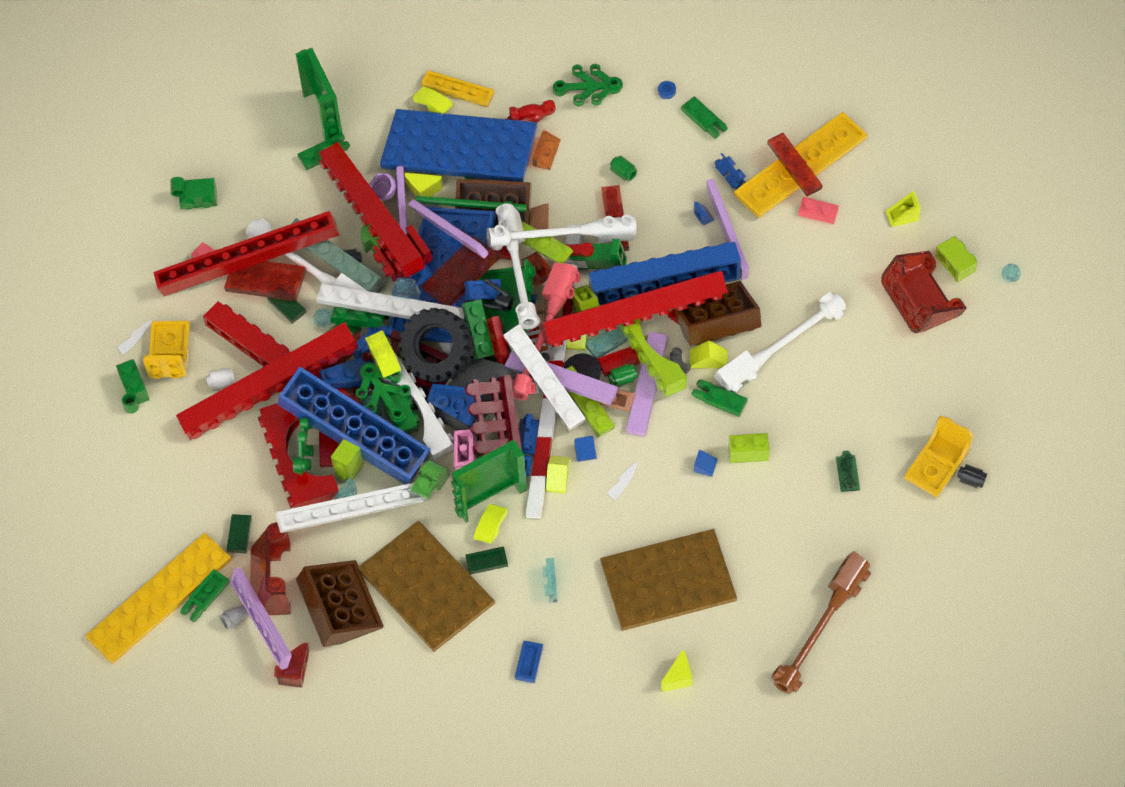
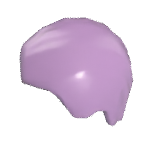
M387 173L376 174L369 184L381 201L391 199L397 188L395 179Z

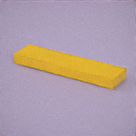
M427 70L421 82V87H428L439 93L485 107L489 106L494 95L493 89Z

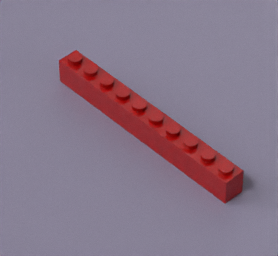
M337 142L320 151L321 160H319L321 167L323 170H328L327 174L331 181H336L335 185L339 192H344L343 196L347 203H352L351 206L355 214H360V220L363 225H368L369 233L373 238H377L376 241L381 250H386L385 254L389 261H394L393 264L397 272H402L405 278L424 269L425 264L421 254L340 144Z
M330 211L154 271L153 274L157 289L163 296H167L340 235L335 218Z
M716 271L540 323L545 344H552L553 348L563 345V341L570 339V342L581 340V336L588 334V337L598 335L599 330L605 329L606 332L617 329L616 325L623 324L624 327L635 324L634 320L641 318V321L652 319L653 314L659 313V316L669 314L670 310L674 308L677 311L687 309V305L694 303V306L704 304L705 299L711 298L712 301L723 298L722 294L728 293L722 271Z
M217 301L203 316L205 326L263 367L290 353L284 344H278L270 334L261 332L257 325L247 322L243 315H237L227 304L223 305ZM320 372L313 374L320 379ZM337 388L338 391L362 405L356 395L349 394L345 388Z
M344 322L178 413L176 417L190 440L197 439L204 432L219 427L224 421L232 420L237 414L252 409L255 404L268 400L277 392H282L299 367H302L311 374H315L324 366L334 364L344 355L352 354L359 347Z

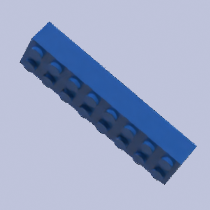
M724 242L712 247L706 246L698 250H687L684 253L669 254L665 257L650 258L642 262H632L628 265L595 270L589 273V287L597 296L599 305H603L716 271H722L725 283L740 280L741 258L735 242Z
M302 367L298 368L278 396L277 405L299 419L309 418L310 426L340 444L345 439L360 447L364 460L404 485L412 482L429 456L431 450L429 447Z

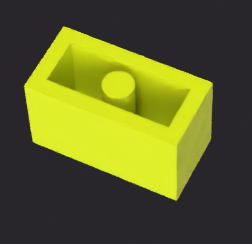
M383 330L365 338L383 378L401 370L396 355Z

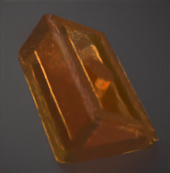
M543 130L532 158L533 166L550 170L561 139Z

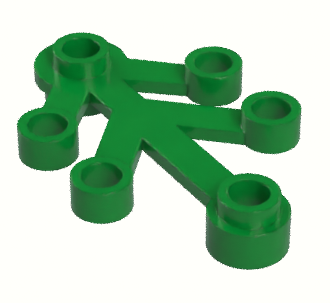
M576 64L572 67V75L579 77L584 82L565 83L563 80H557L553 84V93L556 96H564L570 90H585L582 94L574 95V105L582 106L584 101L591 96V103L598 106L610 93H619L623 88V82L618 77L606 75L600 70V65L592 64L590 66V74L597 76L603 81L597 82L583 72L581 65ZM597 89H603L600 93H594Z
M374 363L364 364L360 369L363 381L361 387L356 391L357 399L365 401L368 398L367 390L370 382H372L374 390L370 403L366 404L365 408H375L371 412L376 414L377 404L381 396L391 412V422L394 425H402L406 421L405 411L397 408L388 393L407 398L411 395L410 386L402 385L399 387L381 383L379 378L391 380L392 383H399L402 379L400 371L383 378L377 365ZM406 389L408 392L403 393L402 390ZM397 413H400V414H401V415L398 416V417L394 416V415L397 414Z
M309 418L300 419L301 432L298 433L299 457H294L293 471L299 475H303V471L311 470V459H304V456L313 457V445H306L308 431L313 429L309 425Z

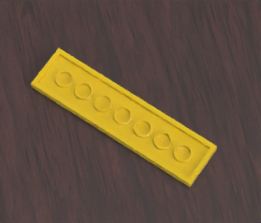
M841 112L736 189L734 196L759 219L866 140L867 133L844 112Z
M203 533L85 635L86 639L113 665L183 604L213 569L219 572L232 561L231 557L206 533Z

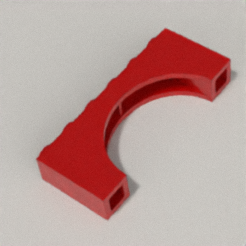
M277 403L260 408L261 416L258 417L261 428L265 427L266 432L263 434L266 443H271L272 448L269 451L272 459H276L278 462L275 467L278 476H283L284 480L281 481L284 492L288 491L290 495L287 497L290 509L340 499L339 489L333 474L315 476L304 471L303 475L294 473L293 462L288 455V444L293 432L300 426V419L277 405Z

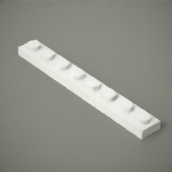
M322 283L317 296V303L410 320H412L410 317L413 314H420V310L442 308L456 314L465 321L463 309L459 307Z
M414 483L279 511L275 514L280 533L417 504L424 502L426 499L412 492L411 487Z

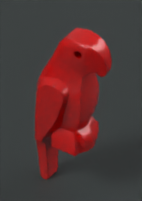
M547 100L541 105L528 104L520 108L515 106L509 107L510 116L506 119L538 123L542 118L552 115L556 110V106L553 100Z

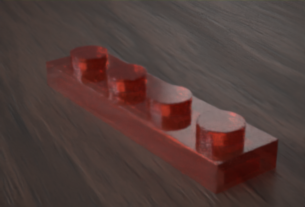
M783 132L767 141L768 146L806 197L822 189V183Z
M620 186L601 187L605 217H622L624 211ZM621 241L624 251H629L628 241Z

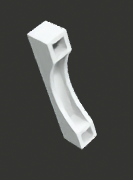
M520 324L505 333L504 339L538 384L569 432L584 423L586 418Z
M396 355L401 368V381L399 383H392L391 380H382L385 384L399 387L402 385L410 386V398L418 407L424 420L423 442L425 446L431 449L429 455L435 462L454 451V439L450 433L446 434L443 421L440 417L436 418L434 407L430 402L427 404L424 399L426 397L421 387L417 388L415 377L411 372L408 373L406 371V367L403 364L404 361Z

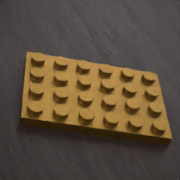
M419 520L358 567L364 578L433 652L495 604V600Z
M714 529L600 558L622 631L737 601V596Z

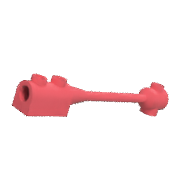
M554 263L542 295L548 302L544 321L555 318L562 306L566 304L567 299L573 298L574 289L572 286L580 281V273L576 267L565 263ZM540 330L534 345L539 353L544 343L542 330ZM526 368L523 374H517L515 379H511L514 398L522 401L527 400L529 394H534L536 391V384Z

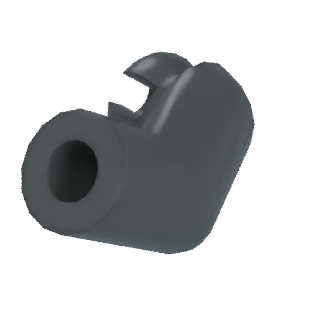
M678 347L673 348L672 352H670V361L678 363L682 371L688 374L691 366L682 361V350Z

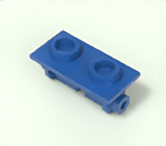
M721 153L723 158L715 161V168L723 177L729 173L725 180L731 188L736 190L741 187L742 182L746 183L744 180L746 175L740 168L738 170L735 169L734 165L736 163L730 156L725 157Z
M526 414L523 419H520L519 435L523 454L535 455L539 420L534 419L532 414Z

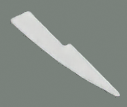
M149 320L130 334L131 338L120 344L117 349L124 355L140 340L152 321Z
M635 462L618 477L620 481L607 492L612 499L616 500L629 484L638 462Z

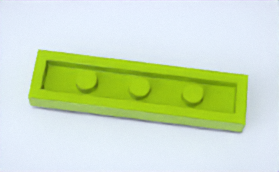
M521 221L523 231L537 230ZM550 236L525 238V241L521 242V244L556 263H564L573 252L570 247Z
M573 366L567 368L568 370L576 372ZM567 391L598 438L615 428V424L598 401Z

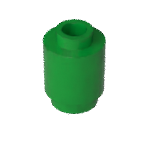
M621 155L614 157L610 162V170L623 180L631 181L637 174L638 170L635 168V165Z
M625 364L611 369L608 375L610 384L617 387L634 382V379L638 378L633 364Z

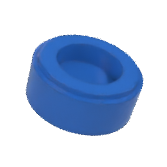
M671 81L661 82L658 86L659 96L663 99L673 98L676 94L675 84Z

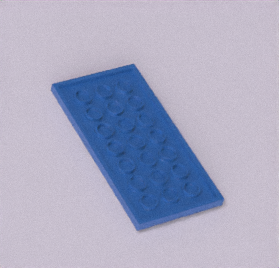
M396 109L380 161V168L396 170L398 166H403L404 171L524 182L538 125L537 122Z
M426 207L479 242L487 250V228H493L497 216L495 211ZM423 218L418 234L430 250L432 261L426 265L435 275V278L417 290L409 278L404 277L398 297L462 308L461 304L466 300L465 281L478 280L484 258ZM392 316L387 336L390 338L393 330L403 332L405 329L403 325L406 321L410 322L411 320ZM436 327L429 330L421 341L452 343V337L447 330Z

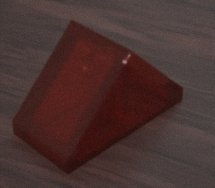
M538 252L522 259L523 266L525 259H528L535 268V277H533L532 282L534 286L541 285L547 281L552 268Z

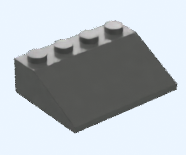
M470 356V359H472L470 364H466V370L463 373H458V377L453 379L450 386L466 387L472 384L471 380L478 379V383L490 382V378H499L511 375V379H515L518 373L503 364L481 358L475 360L474 356ZM492 394L482 395L481 402L493 401ZM434 406V415L437 419L440 417L444 424L457 431L470 429V426ZM495 413L483 414L484 421H492L495 417ZM475 415L473 423L478 422L477 415ZM475 434L478 442V440L480 439V435Z

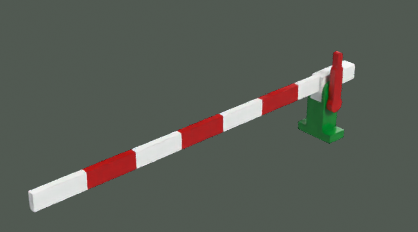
M568 225V227H576V226H579V225ZM571 234L566 236L565 245L570 247L573 252L564 263L576 267L577 270L609 269L613 266H623L627 263V256L620 239H612V244H591L588 242L583 243L584 235ZM567 299L566 304L563 305V316L571 314L572 299ZM567 340L563 341L561 346L552 348L551 344L554 359L549 360L548 363L563 368ZM545 395L542 402L526 518L541 519L548 462L556 420V411Z

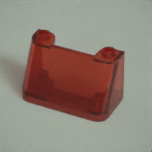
M930 251L896 255L881 276L883 288L913 333H922L961 316L967 309L960 298H952L948 301L932 276L936 268V260Z
M277 522L268 525L251 546L250 584L268 615L291 614V604L288 602L285 581L280 577H271V561H281V555L285 551H291V541L288 532L280 533Z

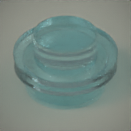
M1008 264L1003 268L1002 276L1006 281L1015 282L1020 278L1021 270L1016 264Z
M324 308L318 309L313 316L314 323L320 327L328 326L331 323V312Z

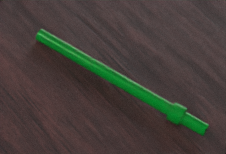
M416 196V201L423 204L496 209L502 204H511L517 211H527L526 204H513L512 201L501 203Z

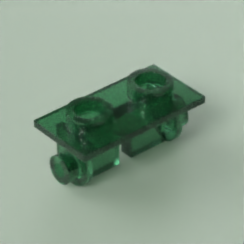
M843 451L841 456L836 457L840 491H860L855 455H852L850 451Z

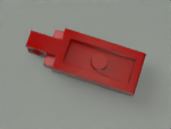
M499 316L486 319L495 354L493 356H496L498 363L505 366L509 358L508 344L503 336V324L499 320Z

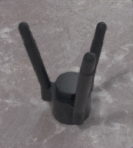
M485 278L484 281L500 292L501 295H497L496 299H482L494 303V305L482 303L483 307L509 312L513 306L514 298L509 297V292L504 291Z

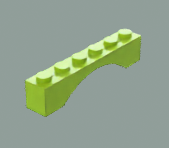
M641 318L634 320L635 324L624 327L623 324H619L622 334L627 336L631 348L636 350L640 362L645 364L649 376L654 378L658 390L662 391L665 397L686 389L687 377L679 364L662 357L647 343L641 330Z

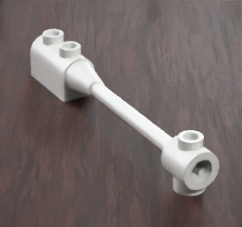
M502 204L496 208L498 225L507 227L510 232L523 231L520 213L513 205ZM525 238L511 239L506 247L511 254L521 303L516 307L517 317L523 329H533L539 325L540 318L536 314L535 305L528 302L518 255L519 243L525 241Z
M625 214L617 218L606 216L604 219H597L596 221L576 227L510 232L507 227L497 225L495 228H487V243L491 249L500 250L503 246H508L511 239L571 234L596 236L597 243L612 242V239L631 241L634 240L636 234V220L634 216Z
M260 218L259 221L254 220L246 229L247 239L270 232L273 226L263 218ZM294 252L285 254V256L316 276L323 284L367 291L342 273L338 278H335L325 272H321Z
M827 293L819 300L821 304L819 305L820 311L767 349L761 350L752 356L746 350L715 373L714 378L723 389L732 390L736 393L743 387L742 382L745 380L751 382L758 376L756 372L777 350L825 317L829 320L835 318V320H838L845 315L843 310L846 309V305L843 299L838 294Z

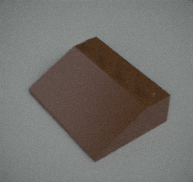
M457 179L456 199L501 203L512 201L513 204H526L527 211L518 212L520 213L521 221L529 225L531 182ZM455 206V209L495 211L496 213V209ZM497 216L493 228L499 224Z
M741 280L726 284L728 293L722 294L723 298L712 301L711 298L705 299L704 304L694 306V303L687 305V309L677 311L676 308L673 309L681 331L690 346L700 345L707 341H715L719 338L734 336L741 332L752 331L762 327L760 307Z
M356 560L305 566L296 578L323 647L339 645L384 627L363 575L358 570L359 566Z

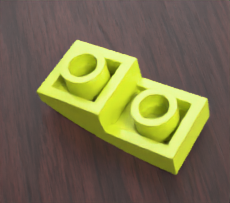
M424 86L412 96L414 102L426 105L429 112L443 114L453 106V102L444 95Z
M489 504L478 523L474 539L492 544L500 532L501 523L507 516V508Z

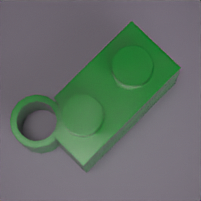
M182 177L171 178L170 194L174 197H179L180 209L190 210L193 208L217 206V187L214 178L184 180Z
M134 359L116 365L126 392L122 397V404L124 410L130 414L138 411L139 404L149 401L148 393Z
M389 394L397 408L403 409L406 414V421L402 425L394 426L406 434L419 431L417 424H420L417 413L413 414L410 408L413 406L410 396L403 398L397 394ZM381 398V401H382V403H383V406H384V408H385V411L387 412V415H388L389 420H390V422H391V419H390V413H391V412H390V410L388 409V407L386 406V404L384 403L383 399ZM397 413V414H395L394 416L398 417V416H400L401 414H400V413Z

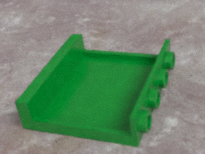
M313 48L304 49L295 53L304 98L315 94L323 137L326 141L334 135L342 133L337 97Z
M525 259L521 270L528 302H531V293L534 291L532 282L533 277H535V268L528 259ZM513 267L480 271L477 280H484L485 278L488 280L500 279L501 289L509 292V297L514 298L513 306L509 312L483 307L486 319L499 316V320L503 324V336L519 325L516 307L521 303ZM481 299L482 303L494 305V303H490Z
M515 440L452 472L453 481H451V484L454 488L452 493L455 497L453 501L456 505L454 509L457 516L463 518L466 523L469 522L468 509L515 485L520 494L527 491L524 454Z

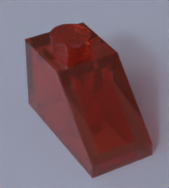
M302 643L290 651L292 656L288 668L281 670L278 665L275 666L274 677L277 678L278 685L303 687L310 653L308 643Z

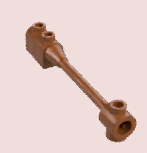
M855 551L846 556L829 583L828 588L834 592L829 601L828 608L793 664L784 666L780 664L772 674L771 678L775 680L774 685L782 692L790 694L792 690L795 693L799 690L802 682L799 680L801 674L798 669L834 612L847 599H850L851 596L856 597L862 589L858 586L861 580L866 582L870 577L871 572L868 570L870 568L869 562Z

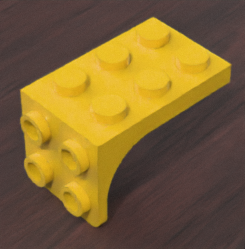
M152 321L149 355L143 357L148 377L154 379L162 377L178 379L187 376L190 335L189 321Z
M939 416L933 434L906 472L904 479L938 498L970 452L973 440L971 431L966 427L957 425L948 417Z

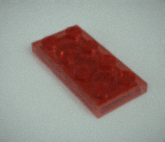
M473 235L471 238L479 242L488 251L485 259L463 245L421 288L439 304L452 306L466 292L465 281H477L500 259L498 253Z
M265 261L228 274L224 289L225 292L297 301L307 270L305 266Z

